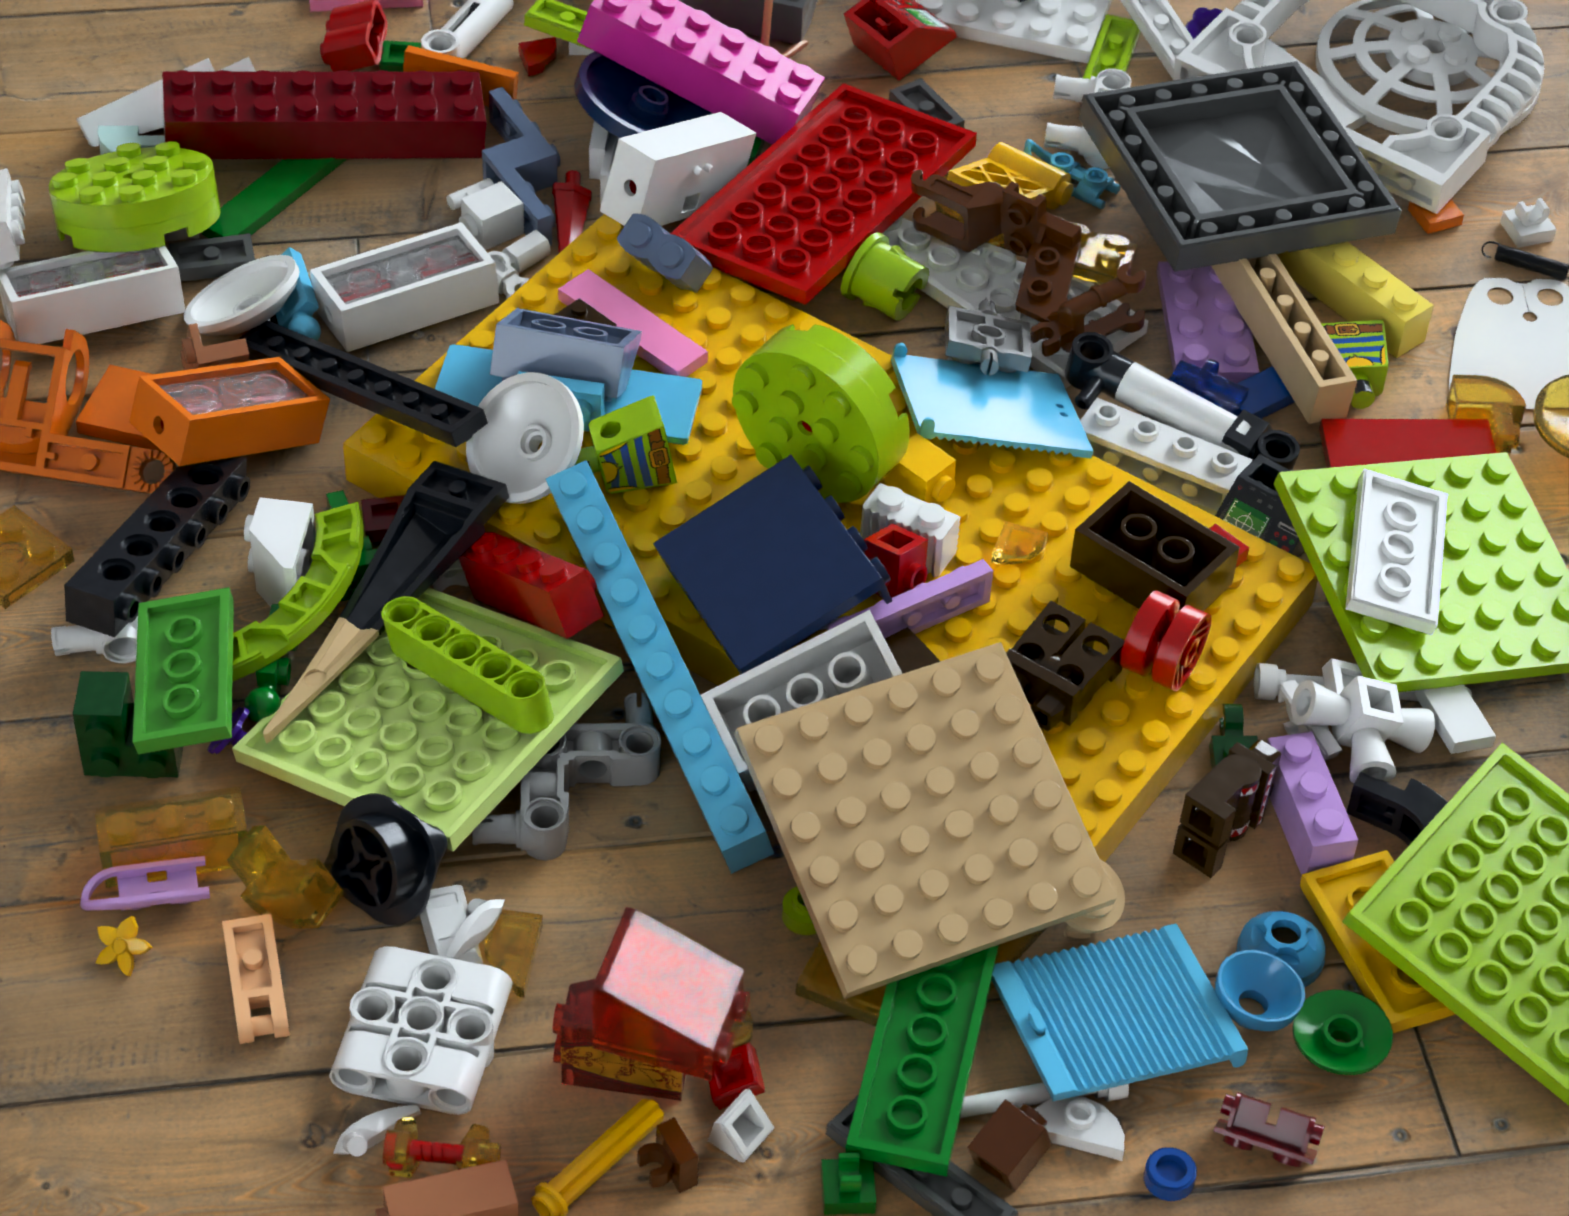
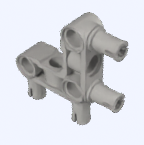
M631 693L625 697V723L574 724L522 778L521 810H516V814L487 815L472 831L473 845L516 844V848L526 850L531 857L537 860L555 859L565 851L569 834V793L566 792L569 791V787H574L576 783H610L611 786H642L654 782L661 770V738L659 731L653 725V708L646 693H641V707H637V693Z

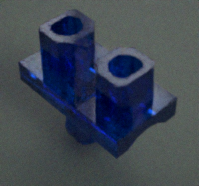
M1208 359L1202 368L1181 360L1168 379L1234 415L1246 400L1249 388L1217 375L1219 362L1213 359Z

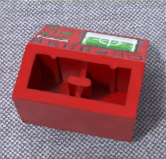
M861 0L843 14L854 46L897 80H901L957 37L953 29L915 0Z

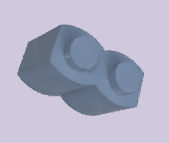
M632 214L617 237L619 244L626 252L648 269L659 272L681 290H690L697 293L713 270L709 260L689 242L677 235L670 234L655 220L646 215Z

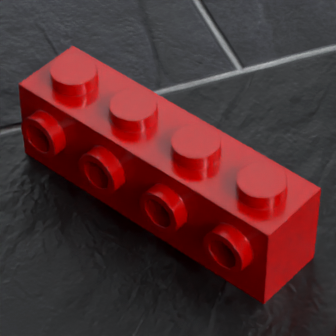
M494 532L484 533L459 558L474 599L568 639L604 616L595 594L597 590L595 579L584 567H579Z

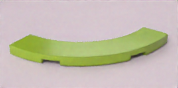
M358 502L315 514L316 537L311 554L312 563L305 577L301 576L291 590L278 602L279 609L261 623L255 620L233 633V681L256 672V670L267 666L298 646L324 622L341 601L354 578L363 549L364 524Z

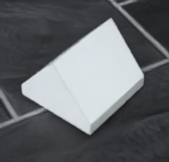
M745 1089L715 1121L708 1142L737 1161L745 1162L775 1127L751 1090Z

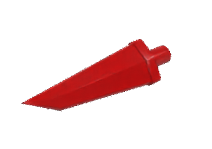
M576 170L566 172L565 183L555 182L552 186L559 253L582 234L589 203L592 199V191L580 186L581 174Z

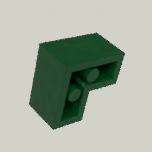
M81 671L72 715L84 775L179 778L183 747L138 754L133 744L134 702L129 672Z

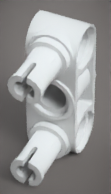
M1119 69L1103 70L1097 77L1091 76V79L1066 77L1057 74L1053 99H1064L1082 103V98L1085 94L1129 88L1131 86V77ZM1047 122L1044 147L1077 151L1078 155L1084 156L1085 161L1092 167L1109 168L1083 125L1082 127Z

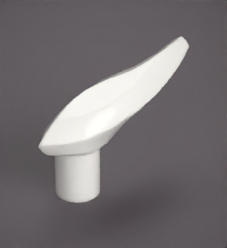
M478 898L471 900L467 907L469 916L458 929L445 957L458 959L462 954L478 945L495 926L502 912L505 900L494 899L486 901Z
M418 1105L399 1106L377 1111L363 1117L341 1134L333 1154H351L356 1157L363 1155L367 1149L385 1140L387 1132L390 1135L399 1125L420 1115V1108Z

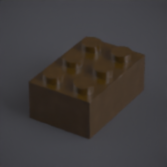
M1128 481L1075 529L1070 567L1140 609L1153 591L1158 590L1180 601V609L1189 604L1205 611L1232 585L1240 547Z

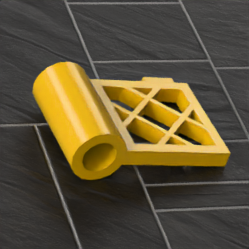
M1004 142L996 144L987 158L950 170L947 176L948 180L966 187L984 182H996L1005 189L1013 181L1019 184V194L1032 200L1039 194L1045 196L1046 207L1050 209H1056L1059 205H1065L1069 201L1074 188L1069 173Z

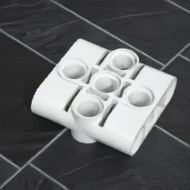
M385 946L378 948L374 953L361 990L355 993L350 1000L351 1018L330 1072L331 1082L339 1089L355 1095L404 1105H418L419 1108L460 1115L468 1113L472 1108L484 1069L490 1065L494 1058V1039L513 985L512 979L506 972L488 965L398 947Z

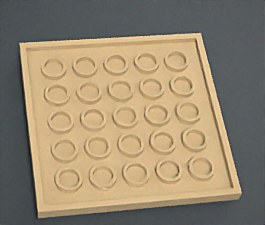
M1001 642L736 728L734 736L844 999L1113 905L1117 899Z

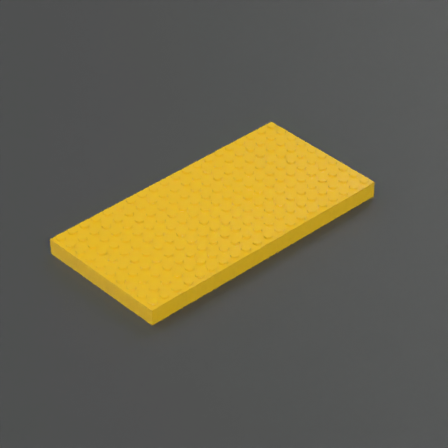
M603 214L455 345L493 350L496 324L516 308L552 315L567 307V305L558 300V288L589 269L708 351V362L687 376L702 380V391L689 441L686 445L668 443L677 483L611 494L605 489L601 472L593 474L686 667L719 686L739 676L740 673L674 579L653 543L768 470L757 460L755 449L747 439L732 404L733 383L739 367L775 333L786 326L793 324L794 330L808 331L815 324L830 328L854 341L879 363L896 387L889 394V397L892 400L898 417L902 413H907L910 429L909 438L915 435L917 431L890 361L892 355L716 268H713L697 293L690 290H681L659 272L648 269L626 252L617 240L624 226ZM447 352L414 381L435 389ZM636 354L632 370L664 374ZM377 413L343 442L346 480L378 498L405 495L408 488L433 461L470 472L466 457V442L454 447ZM584 431L581 449L593 446L590 431ZM937 436L933 439H927L956 459L954 478L956 484L954 491L947 500L936 504L942 506L946 511L961 516V519L959 521L960 526L958 529L960 530L956 554L940 576L933 577L931 573H928L925 583L947 575L958 567L968 566L982 559L993 569L990 602L915 634L940 661L999 642L1002 643L1005 652L1013 648L1050 601L1086 619L1085 628L1092 622L1125 640L1139 609L1071 568L1070 561L1075 529L1128 481L1207 528L1216 523L1249 547L1247 560L1235 568L1232 585L1204 611L1209 613L1212 618L1209 635L1195 668L1179 690L1173 691L1153 682L1151 673L1142 677L1122 668V672L1112 682L1107 680L1097 690L1088 705L1078 712L1077 718L1070 726L1060 721L1049 731L1040 728L1098 857L1106 862L1224 715L1223 704H1233L1254 678L1257 663H1266L1312 606L1318 578L1311 563L1093 455L1090 459L1073 457L1070 452L1066 455L1062 451L1056 454L1054 450L1050 453L1046 450L1039 452L1038 449L1031 451L1029 447L1023 450L1021 446L1014 449L1013 446L1006 448L1004 444L998 447L996 443L989 446L988 443L981 445L979 441L973 444L971 440L967 443H964L963 440L956 442L954 438L948 441L946 437L939 440ZM885 476L860 499L846 503H837L845 516L841 523L846 529L854 526L860 533L862 505L879 483L885 485ZM551 493L539 500L524 504L505 502L484 525L485 533H497L579 567L586 568ZM596 590L595 594L604 615L599 620L614 628L612 621L604 607V604ZM873 594L839 616L838 619L874 606L883 599L877 594ZM1055 620L1054 628L1063 633L1069 630L1064 622ZM827 629L816 631L790 649L826 632ZM1094 641V650L1103 655L1108 652L1107 647L1103 643Z

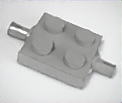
M988 300L980 302L978 310L948 306L945 317V355L951 356L954 360L963 364L980 362V369L985 375L988 368L989 375H994L998 370L1007 373H1013L1017 370L1028 373L1032 359L1030 322L1011 319L997 314L996 305L991 300L989 307Z

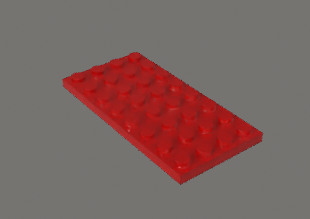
M843 83L670 234L677 235L689 242L709 260L713 268L806 305L848 266L855 252L870 235L876 232L883 233L922 197L912 191L911 175L916 170H922L923 180H927L933 174L943 177L976 147L977 133Z

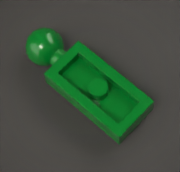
M278 604L271 605L269 616L279 609ZM298 646L290 651H297ZM289 652L267 666L256 670L257 688L251 690L244 700V707L250 711L248 718L255 723H258L262 718L274 714L281 705L279 697L282 685L288 686L291 679L292 663L291 658H288Z

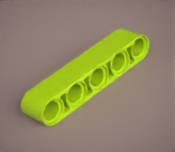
M407 596L395 598L383 607L381 611L391 650L397 657L518 732L524 734L541 732L552 723L554 718L544 676L540 672L416 598Z

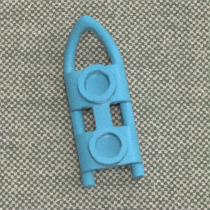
M1031 139L1026 140L1024 146L1025 153L1031 155V152H1033L1050 165L1069 173L1072 179L1079 181L1077 187L1073 188L1071 196L1102 210L1105 206V201L1099 199V195L1104 190L1114 194L1120 191V184L1115 183L1113 178L1108 177L1105 170L1097 167L1084 169L1080 167V163L1074 161L1070 154L1064 152L1051 154Z

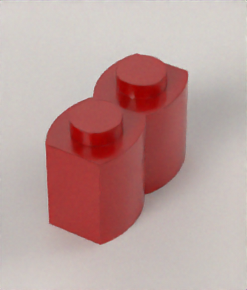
M366 0L332 9L330 18L326 21V34L324 42L320 44V53L325 65H330L333 72L340 70L352 71L380 63L382 42L387 35V18L378 0Z

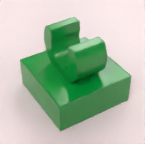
M859 1152L838 1153V1159H821L820 1172L824 1215L875 1214L877 1202L873 1161L860 1159Z

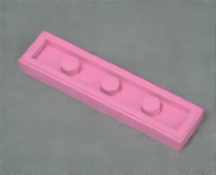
M589 269L558 288V300L568 306L580 298L617 324V327L642 331L637 355L664 374L687 377L708 362L707 350Z

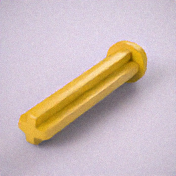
M641 1099L550 1182H540L535 1187V1195L531 1198L536 1211L541 1216H566L569 1212L568 1206L654 1130L656 1125L663 1121L664 1113L659 1108L658 1103L653 1099Z

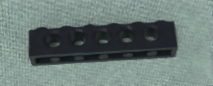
M239 456L178 466L64 585L66 621L112 637H116L128 623L133 622L138 616L139 603L148 602L151 597H156L162 585L173 573L181 570L185 560L193 551L203 546L206 537L214 528L224 523L228 513L235 505L245 500L250 489V478L247 477V458Z

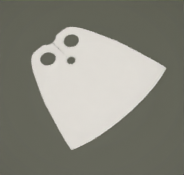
M1484 278L1476 283L1466 300L1455 334L1449 378V397L1471 403L1507 408L1569 410V286L1564 282L1553 279H1535L1530 283H1515L1506 278ZM1493 288L1506 289L1512 294L1513 300L1505 305L1496 304L1488 298V291ZM1543 289H1552L1562 295L1563 301L1559 305L1549 306L1539 301L1537 294ZM1531 312L1537 316V320L1527 321L1523 318V314Z

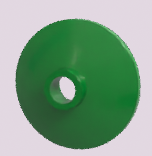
M1326 990L1313 994L1304 1000L1301 1011L1293 1020V1037L1300 1052L1317 1067L1334 1074L1358 1075L1377 1068L1387 1058L1393 1042L1392 1027L1384 1011L1367 997L1347 990ZM1335 1039L1342 1040V1041H1344L1345 1043L1336 1041Z

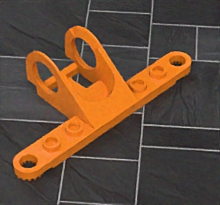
M0 320V349H2V367L0 372V471L152 494L177 468L175 462L164 452L156 449L67 436L83 403L88 383L89 349L85 337L75 330L66 329L62 348L15 341L10 325ZM12 351L55 357L47 403L26 400L32 362L16 360L13 365L7 397H4L10 374ZM75 353L76 376L71 396L67 401L66 376L70 360ZM159 460L165 467L164 478H161V481H158L156 484H149L143 476L144 468L149 462Z

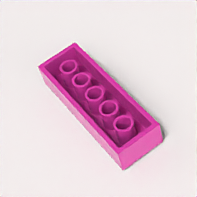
M594 0L589 7L577 40L582 45L713 114L718 112L724 113L756 132L757 137L770 144H774L811 111L825 77L815 73L810 67L796 63L781 55L776 49L758 43L745 36L742 31L730 28L711 18L706 12L696 10L679 0Z

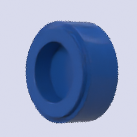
M1171 1147L1161 1148L1154 1151L1146 1161L1143 1176L1144 1183L1149 1192L1159 1199L1166 1201L1181 1200L1192 1192L1197 1176V1168L1194 1160L1186 1152Z

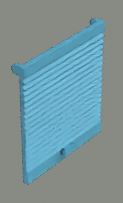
M898 343L894 346L890 361L916 431L925 439H933L937 436L939 440H942L946 437L948 441L954 438L956 442L963 440L964 443H967L971 440L973 444L979 441L981 445L988 443L989 446H992L996 443L998 447L1004 444L1006 448L1013 446L1014 449H1017L1021 446L1023 450L1029 447L1031 451L1038 449L1039 452L1046 450L1050 453L1054 450L1056 454L1062 451L1064 455L1070 452L1073 457L1092 458L1094 451L1059 374L1028 370V373L1018 370L1013 373H1007L998 370L994 375H989L988 368L985 375L980 369L981 364H963L951 360L906 355L907 347L904 343Z
M1176 923L1163 926L1159 930L1153 929L1150 932L1144 931L1141 934L1135 933L1132 936L1126 935L1123 938L1108 939L1106 942L1099 941L1095 945L1090 943L1086 947L1081 945L1077 949L1072 947L1068 951L1063 949L1059 953L1054 951L1050 955L1045 953L1041 957L1035 955L1032 959L1026 957L1023 961L1017 959L1014 963L1006 961L995 964L992 982L1053 1102L1230 1060L1235 1068L1241 1067L1246 1063L1248 1047L1226 1009L1218 1000L1213 986Z

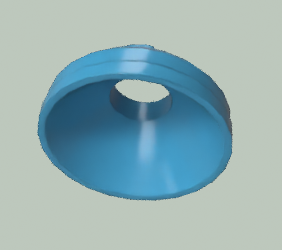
M1268 911L1251 918L1244 925L1236 948V952L1257 950L1279 957L1296 971L1302 980L1304 988L1312 984L1320 976L1325 963L1326 947L1321 933L1310 921L1292 912ZM1278 927H1287L1297 933L1299 940L1291 944L1281 943L1273 937L1271 931Z
M1243 950L1228 956L1220 965L1214 983L1217 998L1226 1009L1230 1018L1240 1026L1251 1030L1276 1031L1285 1028L1299 1014L1305 1000V988L1296 971L1279 957L1263 951ZM1243 998L1256 1000L1262 1005L1265 1013L1260 1015L1248 1013L1241 1007L1239 1000Z

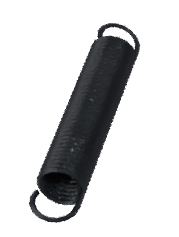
M1488 241L1482 246V254L1487 258H1491V256L1485 255L1483 251L1484 246L1488 243H1494L1498 245L1495 260L1541 273L1545 276L1559 278V280L1564 281L1569 271V264L1514 247L1504 246V244L1502 245L1494 241Z

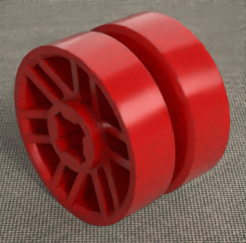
M1158 590L1153 591L1140 607L1129 628L1121 652V667L1142 677L1151 673L1153 682L1173 691L1179 690L1189 678L1204 649L1211 627V615L1189 604L1180 609V601Z

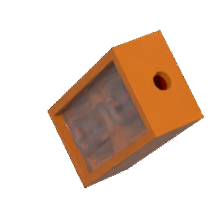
M273 357L139 376L129 423L178 466H185L319 443L330 398L282 358Z

